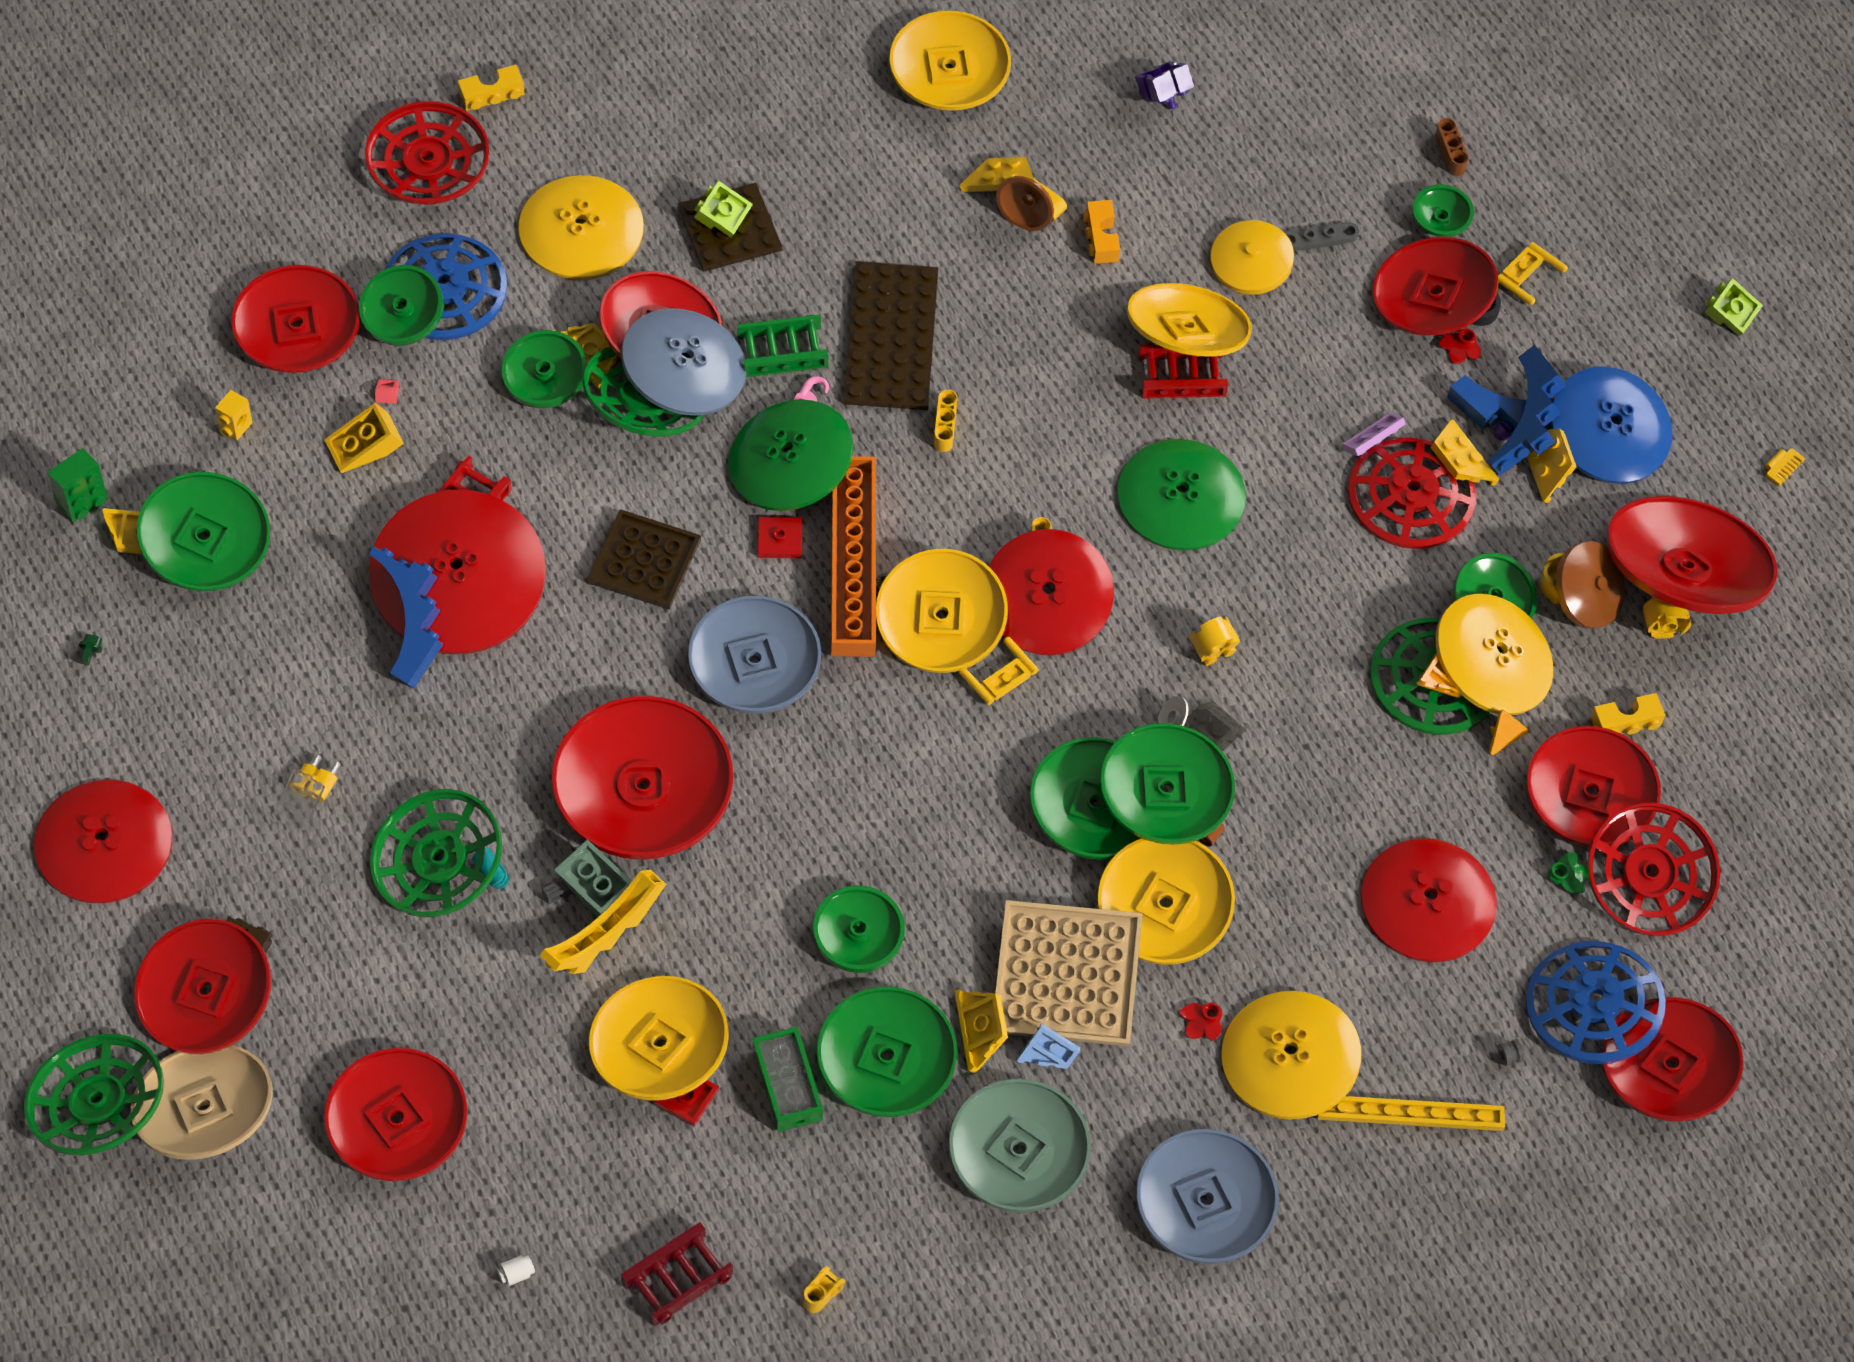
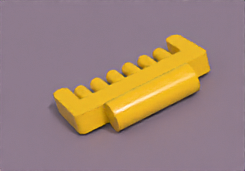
M1792 448L1787 452L1780 449L1765 464V468L1769 470L1766 478L1777 486H1781L1785 479L1788 478V475L1790 476L1791 472H1794V469H1797L1804 462L1805 458Z

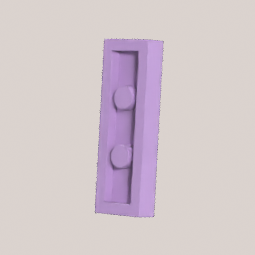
M1391 412L1344 442V451L1356 456L1364 454L1366 450L1381 443L1384 438L1396 433L1399 428L1406 425L1404 417Z

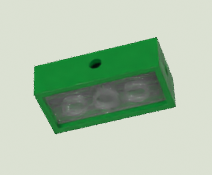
M798 1027L752 1038V1050L777 1132L823 1121V1107Z

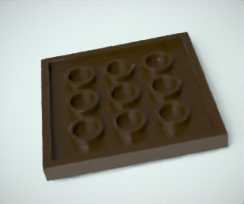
M757 183L732 189L753 204L732 237H729L715 226L710 229L694 218L697 213L694 211L700 200L704 202L707 197L702 196L678 203L680 215L703 272L782 251V244Z
M620 509L588 577V583L670 610L699 546L701 535Z

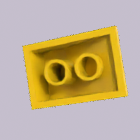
M376 403L369 406L324 439L342 473L386 457L404 444L389 413Z

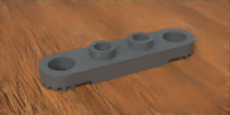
M1344 222L1285 231L1284 233L1289 239H1293L1295 243L1292 244L1293 251L1355 242L1359 236V227L1352 222ZM1350 229L1354 234L1346 235L1343 231Z

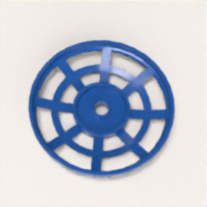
M449 233L433 234L416 239L397 251L385 267V269L392 267L394 262L404 252L413 247L417 253L405 265H412L417 259L422 257L427 263L422 269L430 273L439 284L443 293L444 304L455 303L457 309L443 311L441 319L462 315L467 323V326L457 329L433 330L425 337L427 339L450 340L465 337L479 331L496 317L506 299L507 277L500 259L483 243L463 235ZM438 239H453L451 245H436L424 248L421 244ZM462 241L471 243L487 252L490 256L479 259L472 252L461 248L460 245ZM449 250L446 258L434 260L430 255V252ZM457 252L469 257L472 262L462 265L455 260ZM496 263L500 274V290L487 286L488 277L484 266ZM478 268L481 274V284L469 281L468 272ZM443 278L449 280L446 284L438 282L440 279ZM468 289L478 291L469 303H464L462 297ZM487 294L497 298L491 309L483 317L475 321L470 310L479 304L484 295Z
M1588 941L1562 947L1547 956L1536 967L1527 987L1526 1008L1533 1029L1548 1047L1571 1060L1591 1064H1606L1632 1057L1652 1042L1662 1026L1666 1000L1658 975L1642 957L1616 944ZM1581 948H1605L1611 950L1608 957L1601 955L1579 957L1575 950ZM1564 953L1569 957L1570 961L1562 965L1554 973L1553 977L1539 975L1542 969L1554 958ZM1620 953L1629 956L1641 964L1650 975L1638 977L1631 968L1617 960ZM1599 961L1605 962L1602 971H1588L1584 962ZM1575 966L1580 974L1572 982L1559 979L1565 971ZM1613 967L1620 968L1631 979L1619 982L1614 976L1610 975ZM1655 983L1659 997L1657 1015L1644 1009L1645 993L1642 985ZM1535 984L1547 985V1000L1550 1009L1537 1016L1533 1001ZM1555 987L1569 990L1568 1001L1556 1005L1554 997ZM1636 987L1638 994L1637 1005L1624 1000V990ZM1598 993L1602 996V999L1596 1001L1591 999L1590 995ZM1622 1009L1633 1014L1626 1023L1618 1027L1614 1018ZM1572 1010L1581 1019L1578 1027L1568 1022L1561 1014ZM1640 1017L1652 1023L1649 1031L1641 1039L1628 1047L1626 1046L1622 1034L1630 1030ZM1555 1018L1564 1029L1575 1035L1571 1047L1555 1039L1542 1024ZM1605 1022L1609 1031L1602 1032L1587 1031L1590 1023ZM1584 1038L1593 1040L1613 1038L1618 1050L1607 1053H1590L1580 1051V1047Z

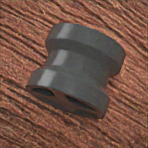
M1517 1039L1511 1040L1509 1044H1498V1054L1504 1066L1511 1065L1514 1061H1524V1052Z

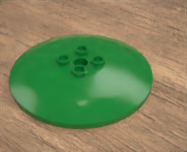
M789 400L772 405L752 417L735 437L728 459L730 478L738 493L757 507L774 511H787L808 506L829 494L846 475L853 457L854 443L852 433L840 413L824 403L813 400ZM786 447H793L792 450H789L788 452H783V450Z
M1170 439L1148 445L1129 459L1119 477L1117 498L1121 513L1127 523L1147 541L1168 549L1196 550L1221 541L1235 529L1243 515L1246 492L1242 477L1235 465L1217 449L1193 440ZM1184 486L1188 491L1180 492L1177 490V487Z
M192 472L167 480L148 496L138 516L137 539L140 551L147 564L164 580L188 590L217 591L242 582L260 566L269 547L270 523L260 499L241 482L218 473ZM201 532H206L210 537L202 540L197 535Z
M1158 723L1145 725L1123 735L1108 751L1100 775V786L1104 802L1116 821L1134 835L1160 844H1185L1206 837L1226 819L1235 795L1233 770L1222 750L1200 732L1176 724ZM1168 785L1172 788V791L1164 792L1160 787Z
M1087 737L1066 742L1045 756L1034 773L1030 788V804L1034 818L1043 833L1054 844L1071 854L1096 860L1112 859L1125 846L1141 839L1116 821L1108 810L1102 796L1100 786L1102 765L1108 751L1116 742L1115 740ZM1092 799H1098L1101 801L1102 805L1099 807H1095L1090 803V801Z
M875 987L849 996L832 1010L819 1034L817 1056L820 1072L825 1083L832 1093L847 1106L871 1116L899 1117L915 1113L927 1107L944 1092L955 1071L957 1043L954 1031L947 1017L929 999L903 988ZM883 1052H890L894 1057L887 1061L883 1060L880 1055Z

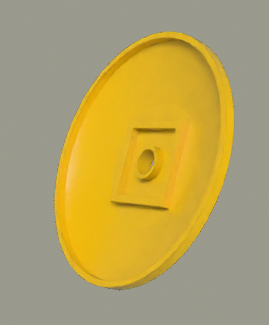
M937 11L912 20L896 35L890 50L891 73L901 90L913 100L925 106L941 110L969 109L987 102L1003 88L1011 67L1010 50L1002 34L984 19L959 11ZM947 64H952V65H954L955 67H954V68H947V67H945V65H947Z
M568 176L544 185L528 199L519 218V237L530 259L545 271L564 278L591 279L607 275L619 269L633 257L643 237V217L635 199L618 184L596 176ZM578 219L586 220L583 224L576 223L575 221Z
M1180 283L1150 285L1135 292L1130 298L1127 307L1129 321L1141 335L1159 346L1183 354L1194 356L1227 355L1243 348L1248 343L1252 332L1249 317L1237 304L1214 291L1198 286Z
M954 549L926 550L903 560L884 580L876 603L877 625L887 647L906 664L919 670L933 673L960 671L977 664L987 657L999 643L1004 633L1008 616L1006 594L997 575L980 559ZM939 610H945L948 612V616L940 619L936 616V613Z
M1472 594L1456 600L1442 614L1436 630L1437 655L1449 681L1468 701L1491 713L1499 714V711L1503 709L1510 715H1518L1533 709L1545 698L1553 679L1552 655L1543 633L1523 610L1497 596ZM1497 646L1502 648L1504 654L1497 650Z
M1142 838L1125 846L1111 859L1103 872L1098 889V909L1143 913L1138 959L1154 964L1171 965L1185 963L1209 952L1227 932L1235 907L1234 887L1228 870L1214 852L1197 841L1169 845L1154 843ZM1163 898H1169L1173 904L1165 908L1159 902Z
M649 977L626 985L614 993L602 1005L594 1018L590 1030V1055L601 1078L616 1091L636 1099L665 1100L694 1090L716 1071L726 1053L729 1028L721 1004L703 986L680 977ZM663 1039L667 1041L666 1044L661 1047H657L654 1045L655 1042L658 1040Z
M1301 991L1276 992L1251 1002L1231 1021L1222 1043L1223 1071L1233 1092L1241 1101L1255 1111L1279 1119L1309 1118L1331 1109L1351 1090L1361 1065L1359 1037L1348 1016L1330 1001ZM1288 1046H1295L1298 1049L1294 1054H1288L1284 1050Z

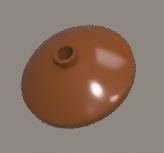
M1013 176L1005 179L997 190L996 200L998 207L1010 223L1027 231H1038L1045 228L1051 222L1054 215L1052 199L1043 186L1036 181L1023 176Z

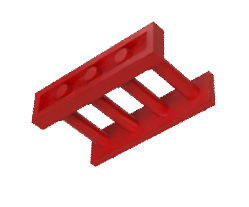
M1140 345L1138 357L1139 360H1146L1148 380H1143L1142 399L1226 397L1228 379H1220L1218 358H1222L1223 355L1194 356L1175 352L1159 345ZM1209 358L1211 379H1199L1197 359ZM1155 359H1167L1169 380H1157ZM1176 359H1188L1190 379L1179 380L1177 378Z
M468 455L464 461H460L457 464L455 472L438 491L469 490L460 485L466 476L491 490L489 495L501 500L506 498L512 488L511 480L505 476L499 482H494L473 470L472 457Z

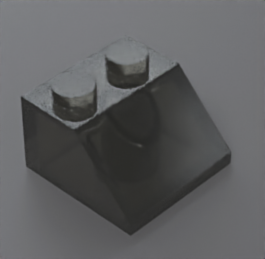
M1214 701L1199 705L1187 716L1184 725L1208 737L1222 752L1246 731L1240 723Z

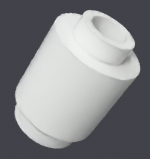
M520 1255L500 1264L501 1269L497 1270L502 1284L507 1283L508 1286L528 1279L531 1274L535 1273L532 1261L528 1255L524 1257Z

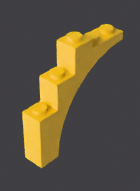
M652 870L639 871L618 899L596 920L568 940L556 946L545 948L540 957L551 970L565 969L571 974L584 973L600 951L612 949L626 928L638 926L667 884Z

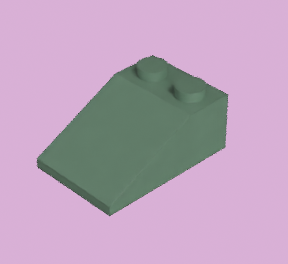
M588 839L554 869L555 873L597 918L618 899L632 882Z

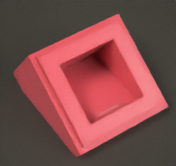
M379 379L375 388V401L396 404L399 381Z

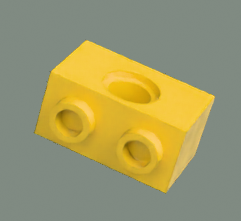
M232 390L215 407L219 430L227 438L232 437L238 440L253 423L248 399Z

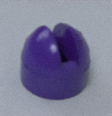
M1504 422L1497 424L1494 429V436L1501 441L1509 439V435H1511L1510 425Z

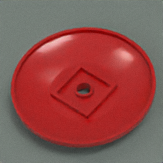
M1453 237L1426 238L1403 246L1384 261L1374 279L1373 297L1381 316L1397 329L1416 335H1442L1465 328L1486 313L1497 295L1498 273L1491 257L1474 243ZM1437 290L1441 291L1439 294H1432V292Z
M308 265L283 266L256 277L239 294L232 311L234 337L244 354L265 368L285 373L308 372L332 363L351 346L360 325L358 301L347 283L325 269ZM299 321L302 325L293 327L292 323Z
M657 271L637 272L620 278L606 291L599 309V323L602 334L608 345L620 358L622 343L629 328L640 317L656 310L671 308L690 310L713 319L721 326L723 324L717 308L702 290L681 277ZM682 353L686 358H691L689 354Z
M1040 529L1021 534L1006 543L995 554L989 564V567L999 578L1007 598L1008 616L1002 638L1010 637L1021 650L1039 655H1061L1075 651L1094 639L1103 629L1110 616L1114 600V585L1110 569L1103 556L1093 545L1073 533L1056 529ZM1046 584H1051L1054 586L1055 591L1051 594H1046L1042 588Z
M1579 726L1554 734L1537 749L1531 759L1527 772L1526 785L1528 797L1532 808L1540 820L1561 838L1586 847L1591 846V842L1602 824L1619 810L1639 803H1660V779L1650 757L1637 743L1627 736L1603 727ZM1592 787L1597 790L1598 794L1590 795L1587 793L1586 788ZM1640 811L1634 813L1637 825H1650L1656 812ZM1624 816L1610 825L1600 840L1611 846L1619 835L1629 829L1626 817ZM1628 837L1621 844L1632 840V837Z
M97 780L68 790L47 808L36 829L34 853L43 877L61 894L86 903H110L137 894L158 877L170 856L173 840L172 828L164 807L147 790L125 781ZM104 832L108 834V837L104 840L96 839L99 833Z
M1427 838L1411 839L1397 843L1384 850L1368 868L1361 889L1362 910L1373 933L1393 951L1418 961L1444 962L1468 954L1487 937L1496 916V893L1492 880L1485 868L1467 851L1442 840ZM1431 891L1435 893L1436 898L1428 899L1424 893Z
M200 919L175 927L163 935L150 948L137 973L134 997L136 1010L143 1026L159 1043L184 1054H208L235 1044L252 1030L267 1006L272 983L267 955L260 943L248 931L229 921ZM206 984H211V991L206 995H202V987Z
M1665 997V1015L1662 1026L1652 1042L1632 1057L1614 1063L1603 1064V1069L1609 1085L1616 1095L1637 1112L1664 1121L1680 1122L1695 1120L1721 1108L1737 1090L1744 1065L1742 1046L1731 1025L1713 1009L1693 1000ZM1659 998L1646 1000L1644 1009L1657 1015ZM1628 1011L1623 1012L1615 1020L1618 1027L1626 1023L1633 1014ZM1640 1017L1630 1030L1622 1034L1626 1046L1628 1047L1641 1039L1649 1031L1652 1023ZM1613 1038L1605 1039L1602 1053L1618 1050ZM1673 1060L1678 1063V1066L1670 1068L1666 1065V1062Z
M410 1048L379 1050L352 1063L335 1081L328 1095L325 1107L326 1132L331 1146L339 1158L356 1172L382 1181L410 1180L425 1175L439 1167L453 1154L461 1142L468 1117L464 1089L455 1073L438 1058ZM395 1114H401L404 1118L400 1123H393L390 1120L391 1117Z

